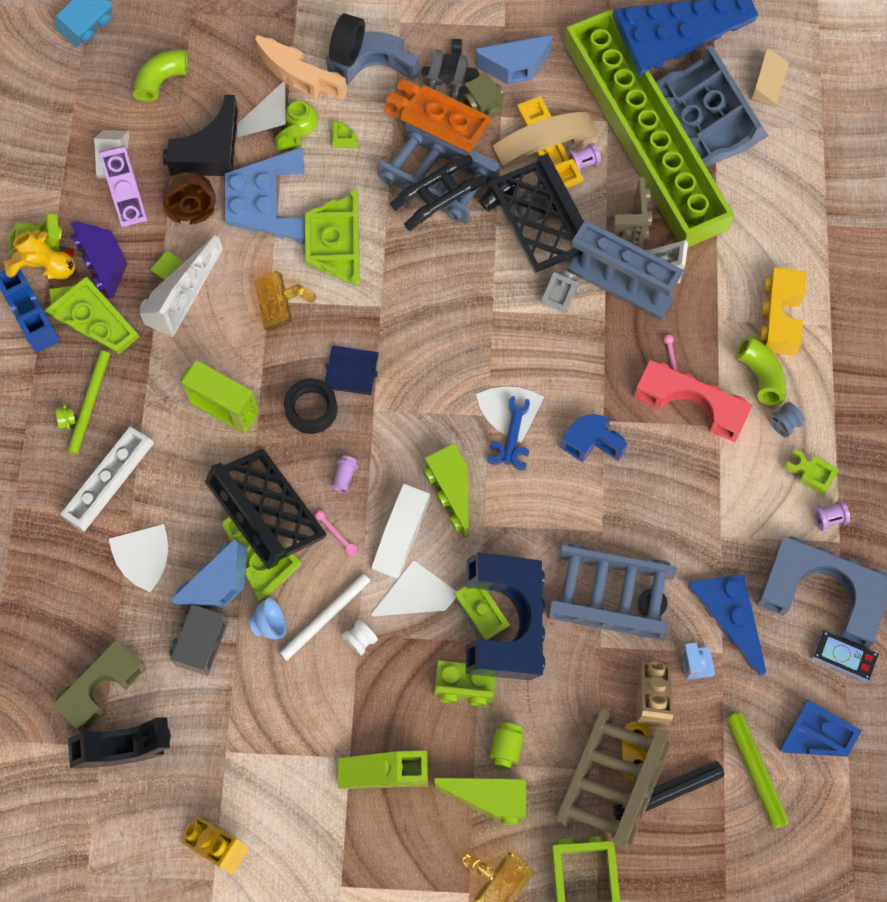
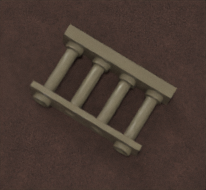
M601 708L599 715H595L591 721V735L567 794L557 804L556 820L561 826L568 828L573 818L611 833V837L614 838L612 842L615 846L629 853L673 739L669 731L657 728L654 736L650 735L647 737L611 724L612 717L607 709ZM605 735L644 748L647 753L644 763L636 765L599 751ZM594 762L633 776L636 781L633 791L625 793L588 779ZM583 790L623 805L625 811L622 819L615 822L577 807Z

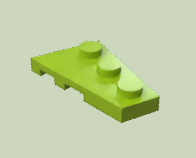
M230 516L222 523L231 542L235 539L247 547L245 574L259 603L267 599L302 565L301 561L292 554L280 560L277 566L268 570Z

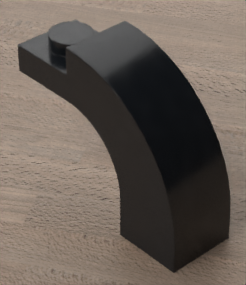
M157 717L139 726L122 730L81 732L68 738L70 768L115 766L164 755V750L170 748L171 738L167 718Z

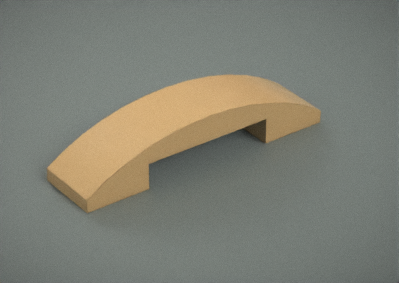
M587 112L567 113L538 121L515 131L494 144L492 149L501 168L505 169L526 161V157L529 154L572 140L573 144L597 136V131Z

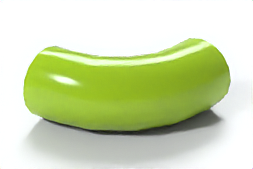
M187 50L164 51L148 59L137 72L133 85L134 98L144 102L155 101L158 99L160 85L164 80L171 76H186L188 73Z
M752 335L746 336L739 344L735 358L748 366L756 376L758 400L767 406L781 405L785 401L786 377L779 360L757 338Z

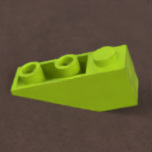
M453 443L425 457L423 473L429 484H435L438 490L436 497L443 508L447 506L451 513L449 520L456 532L461 531L465 538L468 536L469 529L468 466L456 444Z
M427 750L395 751L338 758V789L428 786Z

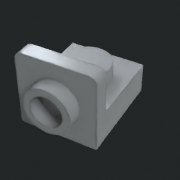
M563 269L560 274L553 272L541 302L567 312L574 294L581 284L575 281L577 275Z

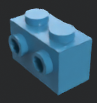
M72 0L55 16L54 28L76 48L83 42L87 44L94 37V31L99 26L104 28L111 21L113 4L108 0Z

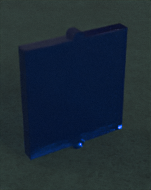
M332 346L329 363L325 365L327 370L325 383L332 390L371 395L374 378L378 376L376 368L379 352Z

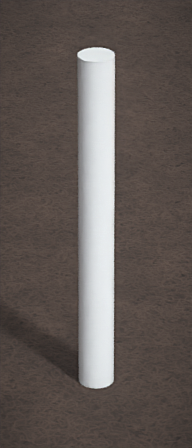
M362 573L279 652L282 658L288 661L371 582L370 579Z

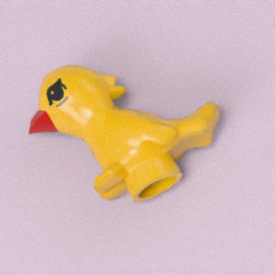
M34 230L32 233L27 231L14 240L13 246L17 251L12 254L10 260L4 262L5 273L8 277L13 278L22 267L35 268L43 266L45 271L42 275H47L48 279H67L75 270L74 250L71 248L65 251H54L45 242L48 235L45 230Z

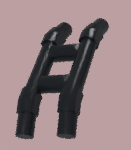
M466 155L450 160L413 185H409L389 204L393 210L397 211L405 203L415 198L417 194L420 195L426 205L419 208L404 223V226L411 232L420 223L422 224L432 214L463 195L475 191L479 187L487 185L488 180L485 175L467 179L460 183L459 186L450 175L473 164L472 157ZM441 180L449 192L435 199L428 188Z

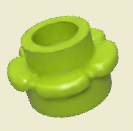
M63 403L62 407L55 408L59 429L67 428L70 430V425L76 424L73 407L67 408L66 403Z

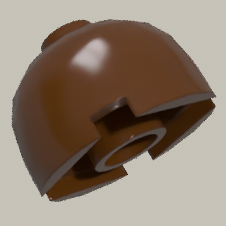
M182 171L173 175L166 182L163 189V207L167 216L174 222L181 224V221H190V225L198 224L208 219L214 212L216 204L215 191L210 181L200 173Z

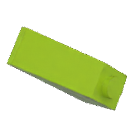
M435 778V789L494 820H501V825H519V820H525L526 779Z

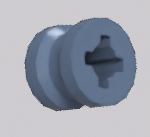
M786 402L782 405L779 412H774L769 416V421L781 436L788 437L793 433L795 427H801L805 423V418L794 404Z

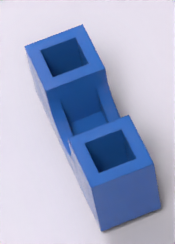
M20 269L13 278L8 277L5 270L1 271L0 290L35 353L58 343L60 339L22 270Z

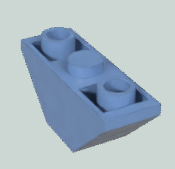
M536 36L532 39L513 40L504 44L486 45L482 48H477L476 66L506 84L532 80L551 54L552 36Z
M235 539L232 542L225 543L211 562L204 563L190 582H185L177 589L176 595L171 601L184 608L196 605L202 608L224 609L245 587L247 547Z

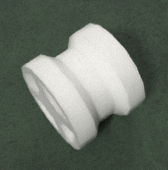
M360 619L354 623V627L350 631H345L341 635L359 656L366 652L368 645L375 644L378 641L372 630Z

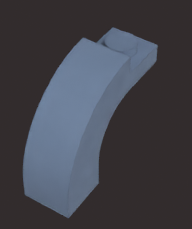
M364 33L360 52L351 67L330 61L329 55L326 57L328 71L339 73L342 77L346 78V84L348 85L361 70L373 65L388 66L412 81L419 75V59L413 53L404 51L403 39L387 33Z

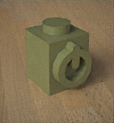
M488 73L465 84V94L462 95L465 105L491 117L496 116L502 110L504 92L499 84L493 82Z

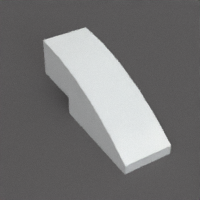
M403 484L382 536L372 570L394 579H399L419 533L422 519L429 506V493Z

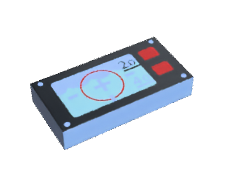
M823 630L812 659L868 682L879 654Z

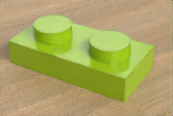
M464 586L454 593L455 598L482 639L492 640L510 628L509 622L487 590L466 588Z

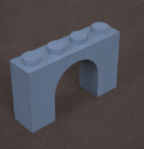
M784 536L776 549L757 606L784 616L791 607L800 579L816 573L829 575L843 585L849 598L848 613L839 637L866 649L870 647L875 641L887 605V573L880 569L872 568L870 570L860 566L858 561L851 558L842 559L834 556L826 548H814L806 545L800 538Z

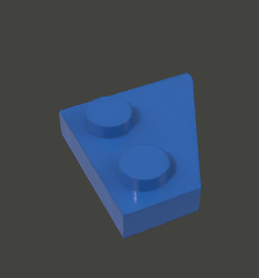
M806 700L780 751L783 753L848 757L862 730L815 703Z

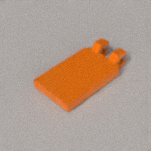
M401 79L398 83L397 88L399 90L396 93L391 92L387 96L386 102L388 103L383 110L392 117H400V120L469 153L486 132L492 121L491 116L424 84L419 88L417 84L405 79Z

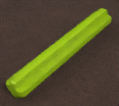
M741 712L731 714L727 717V722L770 823L774 829L785 826L789 823V820L744 715Z

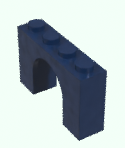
M481 552L467 559L466 588L496 591L508 597L517 609L519 629L512 642L476 639L467 644L466 674L520 680H532L543 675L545 669V657L543 655L545 629L542 626V614L545 609V601L542 598V586L545 574L542 570V560Z

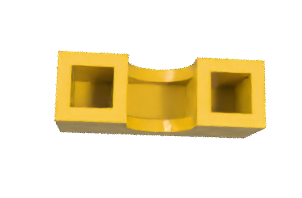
M774 267L770 277L766 276L763 292L768 293L767 301L764 300L761 316L766 317L765 325H762L760 329L759 341H762L773 353L796 356L801 346L803 320L788 317L782 308L785 306H800L805 296L807 271Z

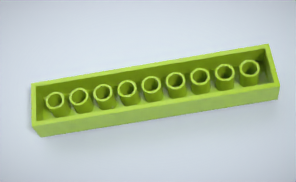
M613 9L566 27L565 48L639 176L645 177V186H650V195L677 242L686 240L688 247H691L728 231L734 218L733 211L649 70L638 77L612 17Z

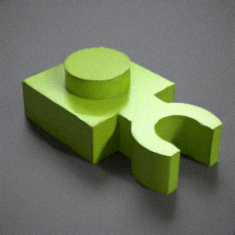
M794 450L791 457L797 459L799 464L794 465L791 462H787L784 469L789 473L802 474L799 482L825 495L839 469L815 455L811 461H808L804 453Z

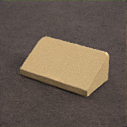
M766 49L752 100L777 106L789 62L770 49Z

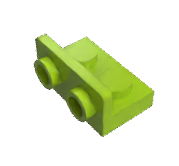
M438 660L434 697L440 698V702L456 704L457 700L469 701L470 705L485 707L487 703H493L495 677L466 674V663Z

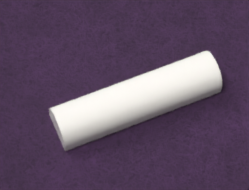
M130 426L60 515L72 526L85 532L153 446L154 442L151 438Z

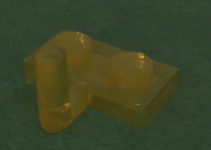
M278 271L254 280L264 329L268 331L275 330L292 322L288 300L299 296L312 303L317 297L314 292L300 284L285 289L282 273Z
M509 851L495 871L486 863L471 855H465L462 860L464 866L477 872L487 881L472 902H514L535 873Z

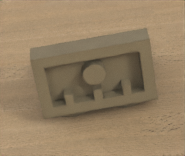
M639 177L633 202L634 214L625 212L615 215L611 231L614 235L640 248L643 247L644 239L649 238V226H652V210H647V203L650 202V186H645V177Z

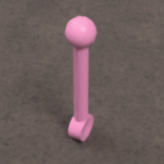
M667 334L664 336L663 341L667 344L671 368L677 371L672 346L674 338L671 334Z
M317 510L314 514L315 519L322 521L343 544L347 555L354 556L357 553V547L347 542L328 521L323 510Z

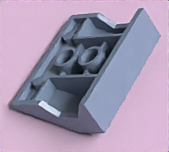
M712 45L707 47L701 60L686 70L670 72L656 82L706 167L744 152L768 137L765 129Z

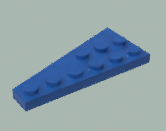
M695 0L616 8L612 17L639 77L653 67L656 69L662 66L665 61L672 58L677 59L704 46L709 40L713 39L715 41L730 30L735 31L754 22L758 12L752 0Z

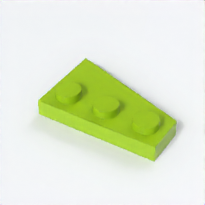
M87 277L44 310L50 317L117 354L123 352L140 338L138 333Z

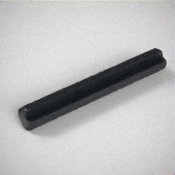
M714 761L655 787L646 811L723 778L722 766L718 761ZM616 804L612 807L613 816L616 821L622 819L625 811L621 804Z

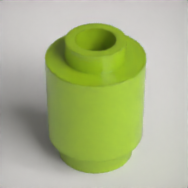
M500 722L499 728L495 729L489 758L494 760V766L511 769L512 765H518L524 735H522L523 728L521 726Z

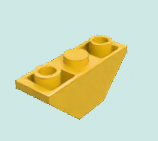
M198 816L187 826L184 837L181 840L182 844L232 876L250 849L238 839Z

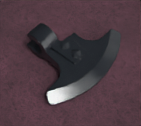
M452 39L451 54L444 55L439 79L443 83L454 80L459 57L462 55V39ZM424 66L421 73L428 76L430 67ZM467 68L464 82L480 75L478 69Z

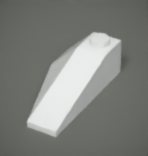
M214 235L156 287L148 299L142 302L140 316L144 325L171 337L175 335L223 250L218 236Z

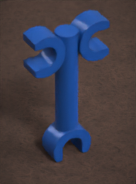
M512 396L509 400V410L512 415L505 447L499 442H491L490 449L499 451L500 455L497 457L488 456L487 462L492 465H498L501 462L509 465L512 464L514 468L522 471L526 470L527 463L519 462L517 457L520 455L529 456V449L525 447L516 449L522 416L529 411L530 401L526 399L525 405L522 408H518L514 405L515 396Z

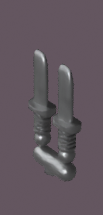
M435 49L429 75L423 77V82L426 83V86L434 90L436 86H441L442 84L439 74L444 55L438 49ZM460 55L454 80L449 81L447 86L451 89L449 97L459 101L461 92H465V84L463 83L468 68V58L464 55Z

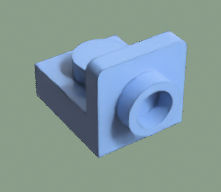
M697 642L685 644L680 651L685 679L693 680L713 677L715 670L710 648H698Z

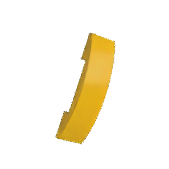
M541 96L517 104L524 127L551 117ZM562 143L535 152L537 158L546 153L549 154L566 188L584 182L574 159L569 158Z

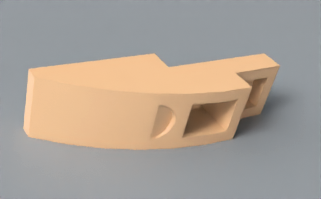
M256 36L257 51L263 62L280 80L291 88L315 100L319 92L340 100L344 99L347 94L346 78L337 72L323 70L313 63H305L304 52H301L296 47H288L272 38Z

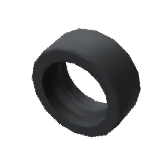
M343 13L338 18L330 40V61L348 67L355 63L364 38V19Z
M308 378L299 380L285 394L284 408L287 419L293 428L302 433L315 434L323 432L336 419L338 407L335 393L327 383L320 379ZM311 392L321 394L327 401V410L324 415L318 419L305 420L296 414L294 407L299 397Z

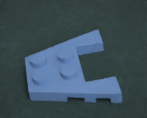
M298 148L225 173L226 225L257 233L263 231L274 234V237L284 239V237L304 244L305 217L278 218L277 175L304 174L303 148Z

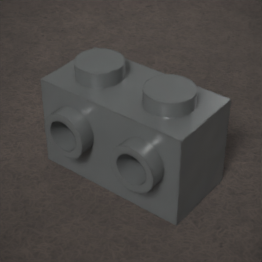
M191 605L189 612L185 611L181 618L180 628H182L180 636L178 639L173 640L170 647V660L174 665L208 676L228 625L226 616Z

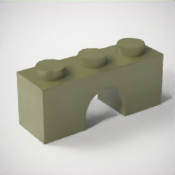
M115 640L112 644L108 643L98 654L99 658L92 665L85 666L77 675L78 679L71 687H65L56 697V702L52 705L80 732H87L105 713L95 701V692L102 683L114 681L127 690L147 669L118 640Z

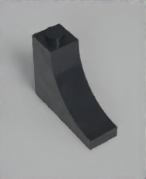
M235 95L224 96L223 105L218 115L208 126L199 132L182 138L168 139V149L163 150V163L168 165L170 175H175L182 171H193L203 176H225V173L233 171L238 106Z

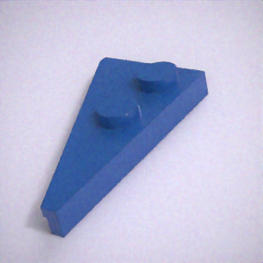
M740 574L690 582L688 585L689 590L696 594L706 607L707 613L717 621L718 627L745 656L744 660L758 675H765L766 667L745 575Z

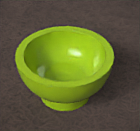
M297 100L285 108L286 123L282 125L284 129L298 124L300 137L311 134L317 128L319 123L318 113L309 103Z

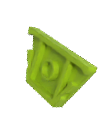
M352 190L349 192V196L336 201L333 199L325 203L323 207L314 208L305 213V262L311 268L352 285L360 286L358 190Z

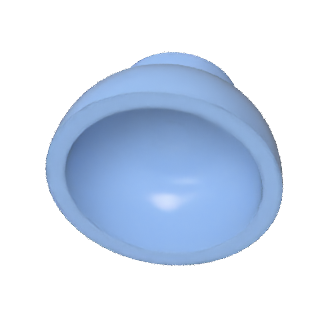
M267 598L257 606L255 613L249 617L251 630L258 637L263 635L268 639H281L286 635L284 614L274 599Z

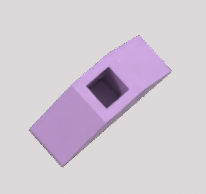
M123 145L99 151L121 227L147 221L139 185L126 146Z

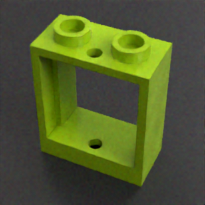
M197 360L192 367H188L181 377V384L189 403L245 434L260 413L254 392Z
M606 836L589 837L588 843H576V838L558 839V845H552L551 856L555 902H565L561 854L606 851L610 902H620L615 844L612 841H606Z

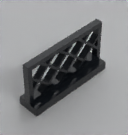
M548 153L539 156L537 162L489 181V185L534 273L580 254L582 256V251L576 248L567 252L556 248L560 238L572 242L584 220ZM535 172L539 179L537 185L534 186L522 182L524 175ZM509 183L516 187L513 195L510 196L502 193L498 186ZM519 187L534 192L530 202L516 198ZM537 193L549 198L548 208L533 204ZM513 203L527 208L524 218L512 214L511 207ZM531 209L545 214L542 224L527 220ZM548 216L560 219L562 223L560 230L545 226ZM524 225L539 230L536 240L524 237L522 233ZM542 231L557 236L553 247L539 242ZM539 248L551 252L549 259L538 263L533 255L535 249Z
M260 449L225 465L220 462L211 466L204 482L268 570L277 566L280 560L326 537V532L264 449ZM260 459L266 467V471L263 472L251 468V463ZM234 470L245 474L243 482L234 480L229 472ZM249 475L263 479L262 488L247 484ZM268 481L278 484L282 489L281 494L267 490ZM248 491L261 495L259 504L249 501L245 496V492ZM265 497L280 501L278 510L264 506ZM284 503L294 505L298 511L297 515L282 511ZM261 513L276 517L275 526L265 523L261 518ZM281 519L294 522V532L280 528ZM300 524L310 527L314 535L300 534ZM280 535L293 539L292 545L284 549L277 540V536Z

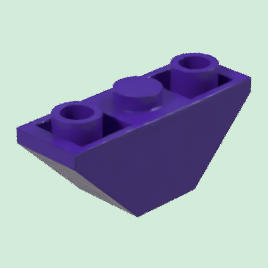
M77 221L71 223L75 231L71 237L77 249H84L86 254L82 256V259L88 270L94 268L97 275L92 278L100 292L105 290L109 299L114 297L127 262L111 230Z

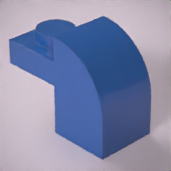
M591 414L577 419L562 437L560 448L582 463L595 446L619 461L625 453L628 443L625 442V439L619 433L608 431L609 418Z

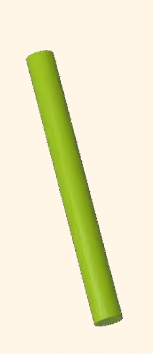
M102 350L99 352L67 450L70 454L78 455L110 357L109 352Z

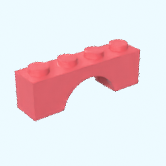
M652 360L649 361L634 395L635 399L658 409L672 400L684 399L698 404L707 414L710 432L732 442H736L753 406L741 396L729 395L716 385L704 384L697 381L691 374L679 373L663 362H654Z

